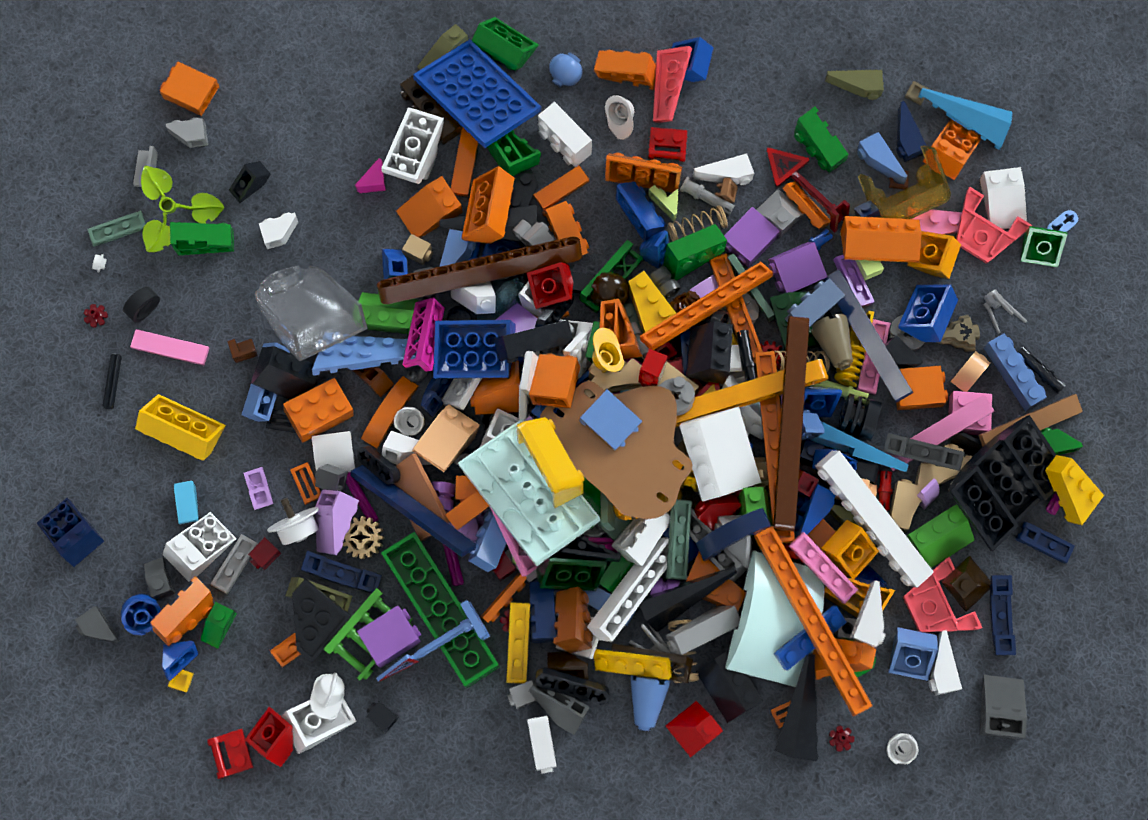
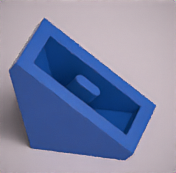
M193 641L172 643L170 646L163 645L162 668L167 680L171 681L198 655Z

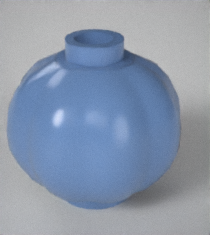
M562 53L553 57L549 66L550 74L553 77L552 82L559 87L577 84L582 77V66L579 64L580 59L572 53L567 55Z

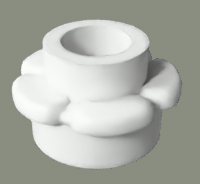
M103 254L95 255L92 269L98 270L97 272H100V269H105L107 259L104 258Z

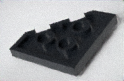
M531 169L513 176L514 184L509 209L530 205L533 195L538 188Z
M305 578L292 593L296 648L299 653L313 662L348 622L351 615Z

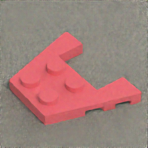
M969 187L965 196L956 240L961 244L960 248L987 264L1032 225L1022 218L1016 217L1008 232L975 213L984 195Z
M950 557L939 564L933 570L934 573L919 587H913L903 596L918 632L969 631L982 628L975 611L956 619L939 581L945 579L955 569Z

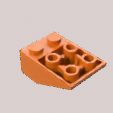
M950 119L929 149L923 162L955 180L981 141V136Z

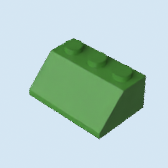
M362 292L356 307L355 326L358 329L409 334L415 302H418V299L414 298L392 304H382L379 294Z
M957 504L906 536L930 568L975 541L969 522Z

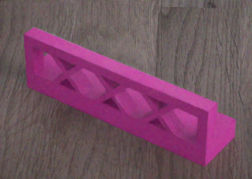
M434 297L415 302L402 364L405 368L419 365L426 372L433 369L435 321H442L445 309ZM426 307V309L420 314L421 308ZM422 320H423V324L417 329V326H418V325L422 322ZM420 336L419 341L414 345V341ZM417 351L416 358L411 359L412 355Z

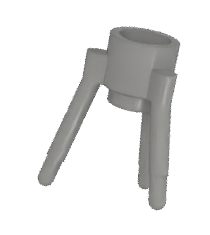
M996 289L984 297L986 301L984 307L988 311L997 334H1000V330L991 307L997 309L1002 306L1010 315L1015 314L1024 323L1027 322Z
M644 624L641 625V628L654 643L650 650L671 652L658 632L650 626L658 639L657 641ZM629 641V643L634 647L643 648L634 641Z

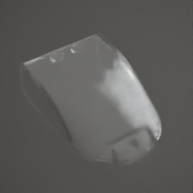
M293 266L279 270L261 281L259 290L255 291L258 307L285 347L299 361L325 351L327 348L368 329L361 303L327 272L318 267L309 266L308 269H300L299 266Z

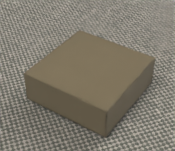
M913 81L905 98L921 105L925 98H919V92L922 88H929Z

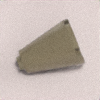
M835 314L836 318L829 319V316L814 323L811 333L833 366L844 370L849 368L853 362L849 324L846 315Z

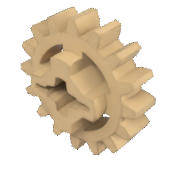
M361 516L360 521L356 517L353 518L354 523L350 522V529L344 537L346 542L343 543V546L348 547L347 553L353 552L352 557L357 558L359 555L360 559H365L366 555L368 558H371L372 552L379 553L378 546L383 547V544L380 543V540L385 539L384 536H380L383 529L377 528L379 522L373 523V518L369 517L367 521L365 516ZM369 527L373 530L374 534L369 531ZM366 535V536H368V537H370V538H366V539L360 540V539H357L356 537H360V536ZM352 541L357 545V549L353 546Z

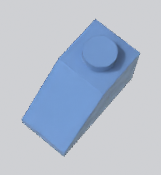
M803 410L801 440H812L822 435L824 427L817 413Z

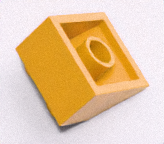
M921 231L919 263L908 262L907 265L932 276L949 279L961 244L951 235Z
M846 520L821 548L826 556L851 579H855L879 552L864 529L849 520Z

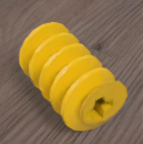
M851 344L853 362L847 369L840 370L837 368L834 378L845 386L857 387L853 380H859L855 373H861L857 366H863L859 359H865L861 352L866 351L859 345Z

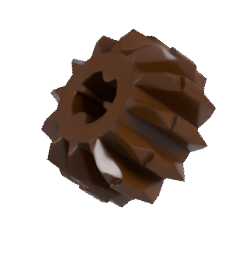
M683 292V294L673 298V301L669 304L678 313L699 300L700 297L696 292Z

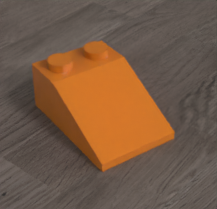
M442 176L424 186L396 210L410 234L419 238L440 227V219L455 218L463 213L462 205Z

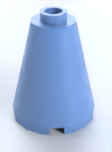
M631 675L634 723L638 726V729L650 731V727H655L670 686V680H665L664 682V679L643 676L639 678Z

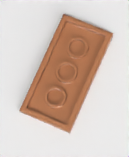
M411 454L396 466L400 472V480L398 483H394V485L441 519L450 523L445 516L447 513L417 454ZM410 520L420 541H424L431 536V534Z

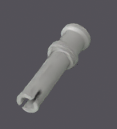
M690 177L685 179L680 188L681 192L685 191L692 195L695 200L701 199L715 208L720 205L724 213L729 216L735 207L734 204L706 190L703 184L699 185L690 180Z

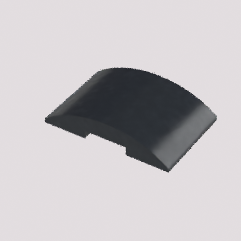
M1030 415L1015 422L985 444L963 466L949 488V492L990 551H994L1019 527L1018 522L1040 500L1045 501L1055 492L1045 470L1056 456V453Z

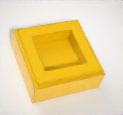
M181 670L169 681L168 687L187 693L194 673Z

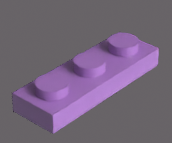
M844 255L835 257L833 261L837 270L839 269L862 308L872 305L875 301L856 261L844 259Z

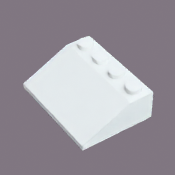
M739 406L680 424L702 502L761 483Z

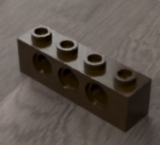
M413 75L400 83V94L405 101L409 100L412 104L410 105L411 108L443 118L444 124L439 140L443 145L461 134V127L457 121L413 79ZM416 95H423L421 98H415ZM427 108L433 109L431 112L425 111Z

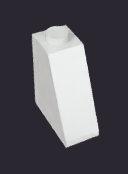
M490 281L451 290V298L475 314L495 313L496 295Z
M548 716L528 719L536 770H541V774L553 772V768L557 766Z

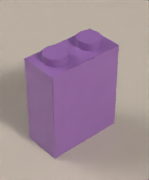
M751 207L724 235L727 239L725 251L735 254L741 265H746L749 268L778 238L780 230L756 209Z
M815 242L804 243L768 259L770 263L768 267L776 278L775 286L781 294L797 291L827 278Z
M396 606L357 631L380 668L421 643L419 639L421 633L416 625L411 626L408 620L411 617L405 608L401 610L399 606Z

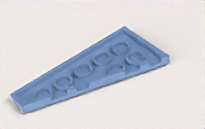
M325 334L312 368L313 375H320V371L330 370V373H335L341 368L356 370L381 366L380 363L391 362V365L398 364V361L404 359L408 339ZM417 351L412 355L411 359L416 358Z

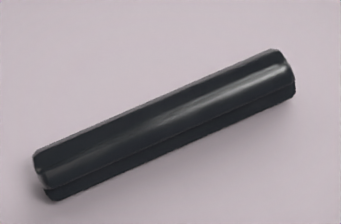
M120 354L110 355L102 405L105 409L114 408L122 359Z

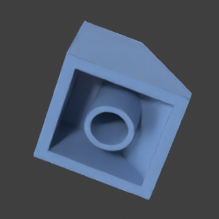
M897 627L888 673L928 681L938 651L937 635Z

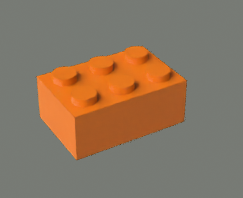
M335 378L283 404L284 412L302 443L311 439L312 436L319 435L353 417V408Z

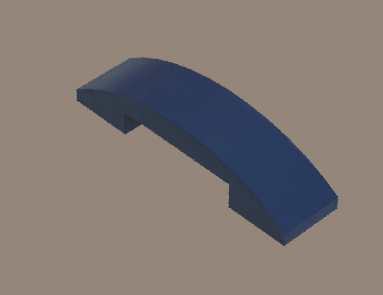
M432 378L424 392L421 406L430 417H433L444 402L441 400V397L447 391L454 378Z
M760 508L715 529L700 539L696 545L703 561H707L720 554L721 550L749 535H756L771 527L764 509Z
M306 551L301 571L369 593H373L376 588L378 589L382 576L368 570H361L327 559L324 556Z
M1012 575L991 576L990 611L995 655H1016L1011 608V595H1013Z

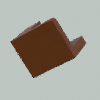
M235 339L227 341L236 363L258 356L252 339L237 343Z

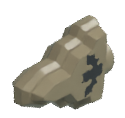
M969 315L960 316L958 321L951 322L949 327L946 328L941 342L936 343L942 345L951 344L954 348H963L965 352L976 351L975 340L980 339L978 325H972Z

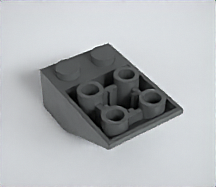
M983 675L979 735L1015 740L1025 739L1027 714L1024 680Z

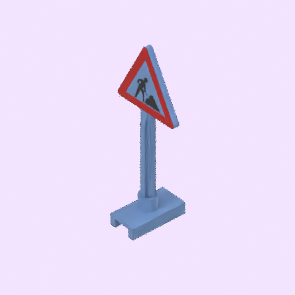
M466 600L460 604L467 619L460 622V625L422 647L414 655H405L376 678L377 681L386 679L418 663L419 658L428 655L464 632L467 633L474 629L480 639L485 640L490 637L472 603Z

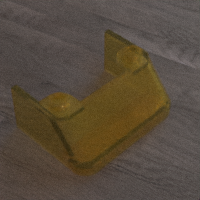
M926 145L921 146L927 164L919 167L917 170L918 184L886 198L883 190L875 188L871 177L862 174L858 175L867 201L871 200L879 209L881 218L912 219L949 201L951 191L936 148Z

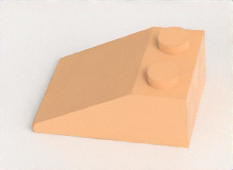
M448 404L438 414L412 451L445 472L474 440L480 424Z

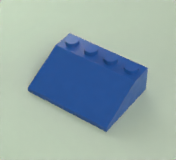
M511 320L435 321L433 378H509L512 362L507 363V360L499 361L494 338L515 333L516 324Z

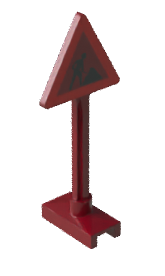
M767 148L775 186L779 187L789 178H793L827 210V213L830 215V229L836 233L838 223L841 220L844 221L845 216H849L850 204L846 200L842 201L838 206L832 204L798 172L809 163V158Z

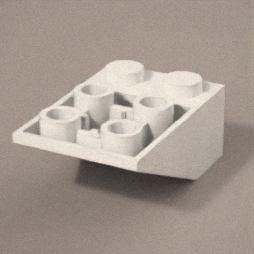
M210 512L168 541L165 545L163 556L190 582L194 576L201 574L236 540V537Z

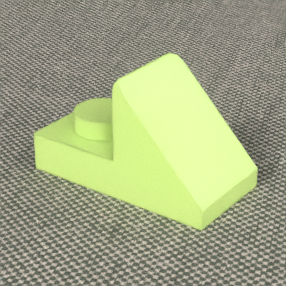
M653 185L649 189L648 196L672 221H675L677 217L678 189L667 197L663 189H658Z

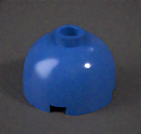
M134 595L122 605L120 614L122 624L133 635H145L146 632L153 631L150 622L161 612V608L157 601L149 595Z

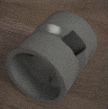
M663 266L651 273L649 278L664 298L668 300L680 291L681 286L675 279H671V272L666 266Z

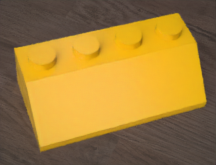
M158 394L139 410L135 430L204 461L212 453L226 425Z

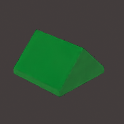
M1029 226L1023 235L1021 262L1058 267L1068 233Z

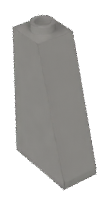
M718 605L666 635L668 648L674 654L683 655L738 627L740 617L736 607Z

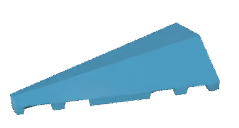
M925 88L921 89L919 98L924 97L933 103L932 106L934 108L940 107L947 112L946 116L970 131L972 129L981 135L982 140L988 139L995 144L994 148L1000 150L1011 125V111Z
M822 421L824 433L811 440L821 445L847 452L852 456L907 472L909 464Z

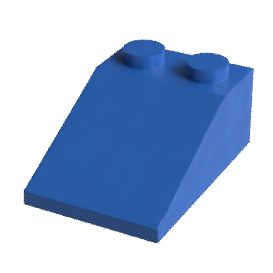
M817 484L810 497L798 492L794 530L795 539L802 532L808 535L834 506L836 496L830 490Z

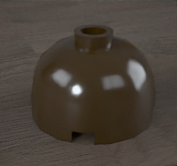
M604 272L594 280L592 284L594 290L591 297L594 304L599 308L601 307V301L619 299L622 305H624L629 297V286L621 275Z

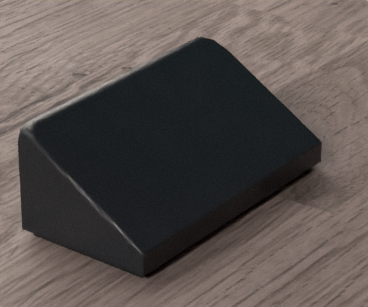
M962 431L954 435L950 444L958 445L960 449H964L965 454L969 456H974L983 447L980 440Z

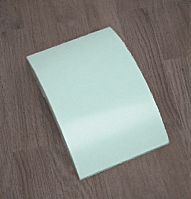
M752 551L743 589L747 591L739 627L734 629L725 669L796 687L806 656L786 671L782 668L774 653L805 628L764 554ZM794 563L822 614L824 583L808 566Z

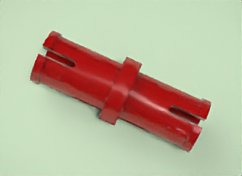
M880 471V485L877 489V493H879L878 501L882 506L885 503V510L890 511V495L893 494V489H891L892 472L887 471L885 479L886 471Z

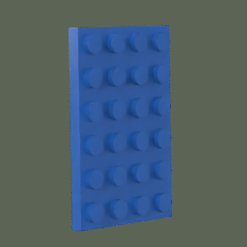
M470 39L413 74V79L484 148L541 112V106Z

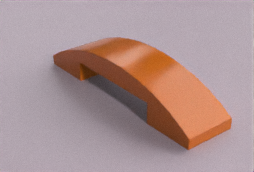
M402 376L373 415L361 439L377 449L393 424L397 411L402 409L407 401L409 402L419 385Z

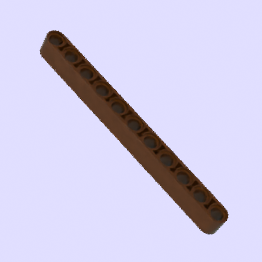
M578 237L563 238L384 279L377 283L380 301L382 304H392L523 274L560 262H575L582 258L580 239Z
M789 316L787 323L773 520L774 529L779 531L794 532L796 523L809 318Z

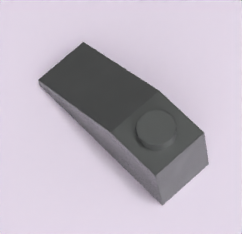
M536 680L529 690L558 726L575 735L590 708L589 706L571 696L541 688L536 684Z

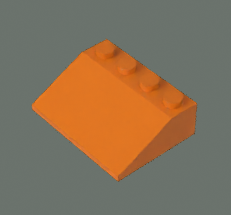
M609 153L606 157L605 181L616 183L636 182L638 187L641 186L649 189L655 185L658 189L661 188L665 192L670 193L679 189L682 167L678 164H665L658 160L649 161L638 156L627 157L621 153Z

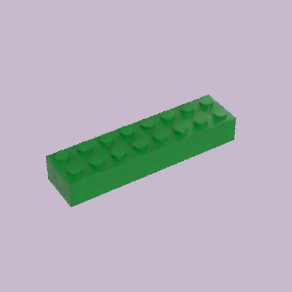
M415 532L381 552L434 639L460 625V622L467 619L460 602ZM474 629L460 634L440 647L466 689L500 668L484 640L478 637Z

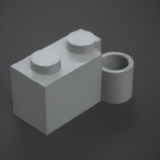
M522 220L512 230L513 234L522 241L525 247L557 240L554 236L550 235L548 226L543 222H536L531 226L527 221Z

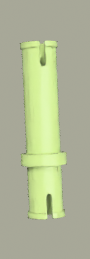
M828 380L810 386L841 389V397H844V400L847 399L849 393L855 395L854 401L857 400L858 396L868 398L869 393L853 389V386L846 387ZM862 398V404L865 405L867 400Z

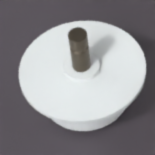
M284 498L280 501L282 506H284L287 518L270 526L267 531L277 532L282 545L301 542L319 529L313 517L319 508L313 507L295 514L288 498Z

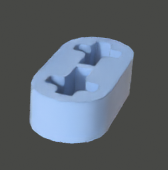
M1065 211L1053 220L1046 229L1052 230L1060 226L1061 228L1058 231L1068 232L1077 223L1078 216L1074 211ZM1066 217H1072L1071 222L1063 223Z

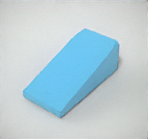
M186 481L174 484L179 524L199 521L197 493L194 482Z

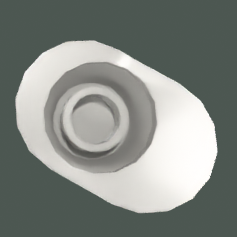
M613 95L608 98L605 104L608 126L618 139H626L633 130L634 107L629 100L619 95Z
M337 673L320 675L314 683L310 706L314 714L320 718H332L338 714L341 708L345 685L343 680L337 676Z

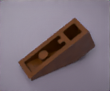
M379 367L352 370L380 397L394 385Z

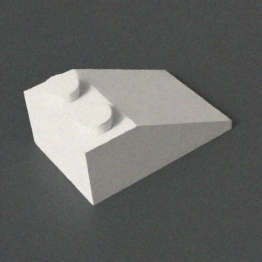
M1021 167L984 172L980 178V185L984 195L983 199L988 221L1001 229H1009L1016 217H1020L1027 222L1025 187Z
M876 580L870 583L849 638L853 641L864 642L873 648L879 644L881 645L885 637V633H883L884 622L880 584Z
M344 698L338 714L329 719L316 716L311 709L310 700L286 711L282 716L293 726V745L298 754L318 745L356 722Z

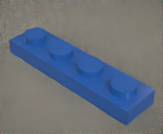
M837 606L830 607L822 614L832 634L847 623ZM803 629L777 650L774 655L782 668L788 671L813 651L815 647L806 630Z

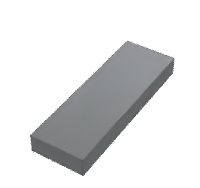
M241 534L210 585L228 595L251 558L248 554L258 543Z

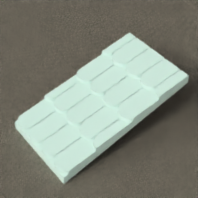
M521 419L458 462L463 473L479 491V494L537 567L544 560L576 539V537L600 521V517L583 495L554 508L551 490L524 442L519 444L517 441L516 425L524 422Z

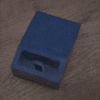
M68 498L59 503L37 522L59 554L73 567L104 542L99 533Z

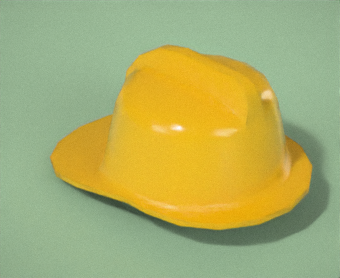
M608 328L598 329L593 336V346L595 349L592 355L593 363L603 373L608 371L618 372L624 366V359L617 337Z

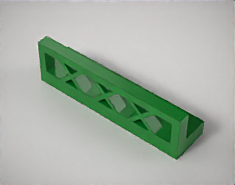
M629 240L620 247L580 293L579 300L595 313L600 308L590 302L589 299L591 294H593L594 288H592V284L596 277L604 272L613 273L615 269H623V278L626 280L643 260L639 254L632 250L633 243ZM628 254L637 260L634 264L625 265V258Z

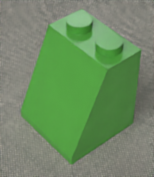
M764 487L743 488L738 496L742 505L736 510V515L742 516L763 508L772 526L770 497Z

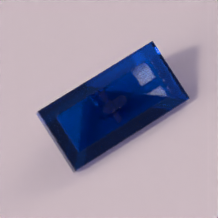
M868 565L854 579L866 584L876 580L879 582L880 587L887 588V583Z

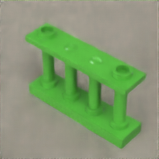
M377 588L324 648L328 654L332 652L338 653L361 673L357 677L359 680L362 678L366 680L372 674L373 670L371 667L376 662L373 659L365 667L342 647L343 644L341 642L345 637L351 638L370 654L354 627L359 621L361 623L364 622L366 625L374 621L369 617L370 614L368 613L372 606L374 608L377 607L384 614L391 610L382 601L381 595L383 593Z

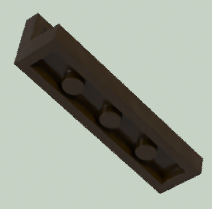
M612 644L611 651L670 658V664H673V666L671 667L672 676L669 680L689 683L693 659L690 657ZM679 666L686 667L684 678L677 677L673 670Z

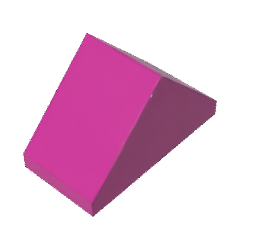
M380 158L355 184L357 192L386 191L385 176L381 169L383 162Z

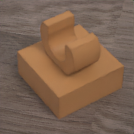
M723 178V183L717 184L721 192L715 193V195L729 203H734L738 186L731 178Z

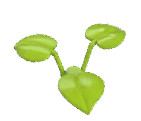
M144 166L141 175L143 193L151 200H156L162 196L159 207L164 211L163 224L158 220H151L143 228L142 236L147 252H158L164 249L163 246L170 245V226H166L167 214L174 213L177 208L193 210L192 217L198 223H206L208 219L212 222L224 210L222 202L207 193L194 195L191 199L192 206L176 204L173 199L166 197L164 194L168 193L172 188L171 176L162 169Z

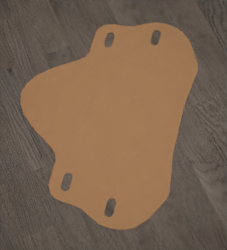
M585 381L575 389L571 408L547 406L543 410L540 418L546 417L548 420L551 419L556 427L554 431L577 471L580 470L584 478L597 487L620 513L635 518L656 519L666 514L674 506L680 486L690 474L693 466L690 458L677 449L674 444L677 404L670 390L661 386H646L613 394L642 420L638 426V431L632 432L625 440V446H619L616 450L612 449L588 425L584 426L579 422L580 417L605 392L595 382ZM589 389L595 394V398H589L584 393V390ZM553 409H560L564 413V417L560 418L557 416ZM673 460H678L683 464L684 469L679 470L672 464ZM658 492L663 493L668 498V502H662L657 498L656 494Z

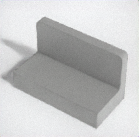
M150 146L149 151L138 150L133 182L135 187H141V175L144 166L156 168L158 153L154 146Z

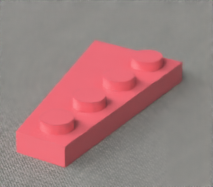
M690 46L657 51L653 122L655 123L673 120L692 51Z

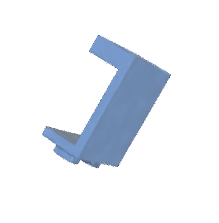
M607 389L580 417L579 422L584 426L588 425L612 449L616 450L619 446H625V440L632 432L638 431V426L642 420Z

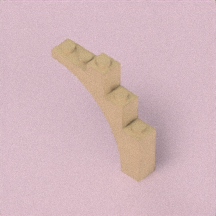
M631 358L629 362H624L620 372L608 371L603 373L592 363L588 369L589 379L605 391L608 389L611 393L643 387L641 383H638L642 365ZM667 362L659 385L668 379L678 376L683 377L685 381L693 386L696 395L699 386ZM589 389L584 390V393L589 398H595V394ZM673 394L675 400L679 399V394Z
M947 444L943 446L964 452V449H960L959 446L955 444ZM973 456L963 457L961 469ZM924 462L918 466L915 484L906 479L897 481L894 487L889 515L902 532L906 533L909 530L913 515L922 501L917 496L918 493L933 479L937 480L938 485L954 479L959 471Z

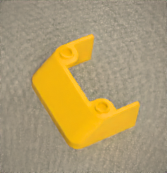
M543 417L521 422L516 425L517 441L519 444L524 442L551 490L554 508L582 495L583 481H585L584 476L580 470L577 471L558 439L554 431L556 427L553 421Z

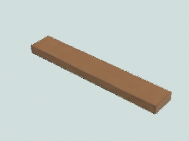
M1072 394L979 435L982 446H984L1003 430L1027 415H1030L1037 427L1042 430L1083 411L1077 394Z

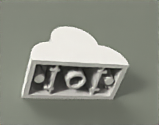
M408 107L381 168L382 173L416 184H420L422 179L427 180L436 160L438 143L443 129V118Z

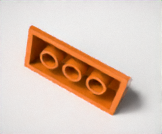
M500 166L473 179L461 238L464 241L491 244L502 239L505 235L514 177Z
M844 217L840 231L844 259L919 263L922 235L919 220Z

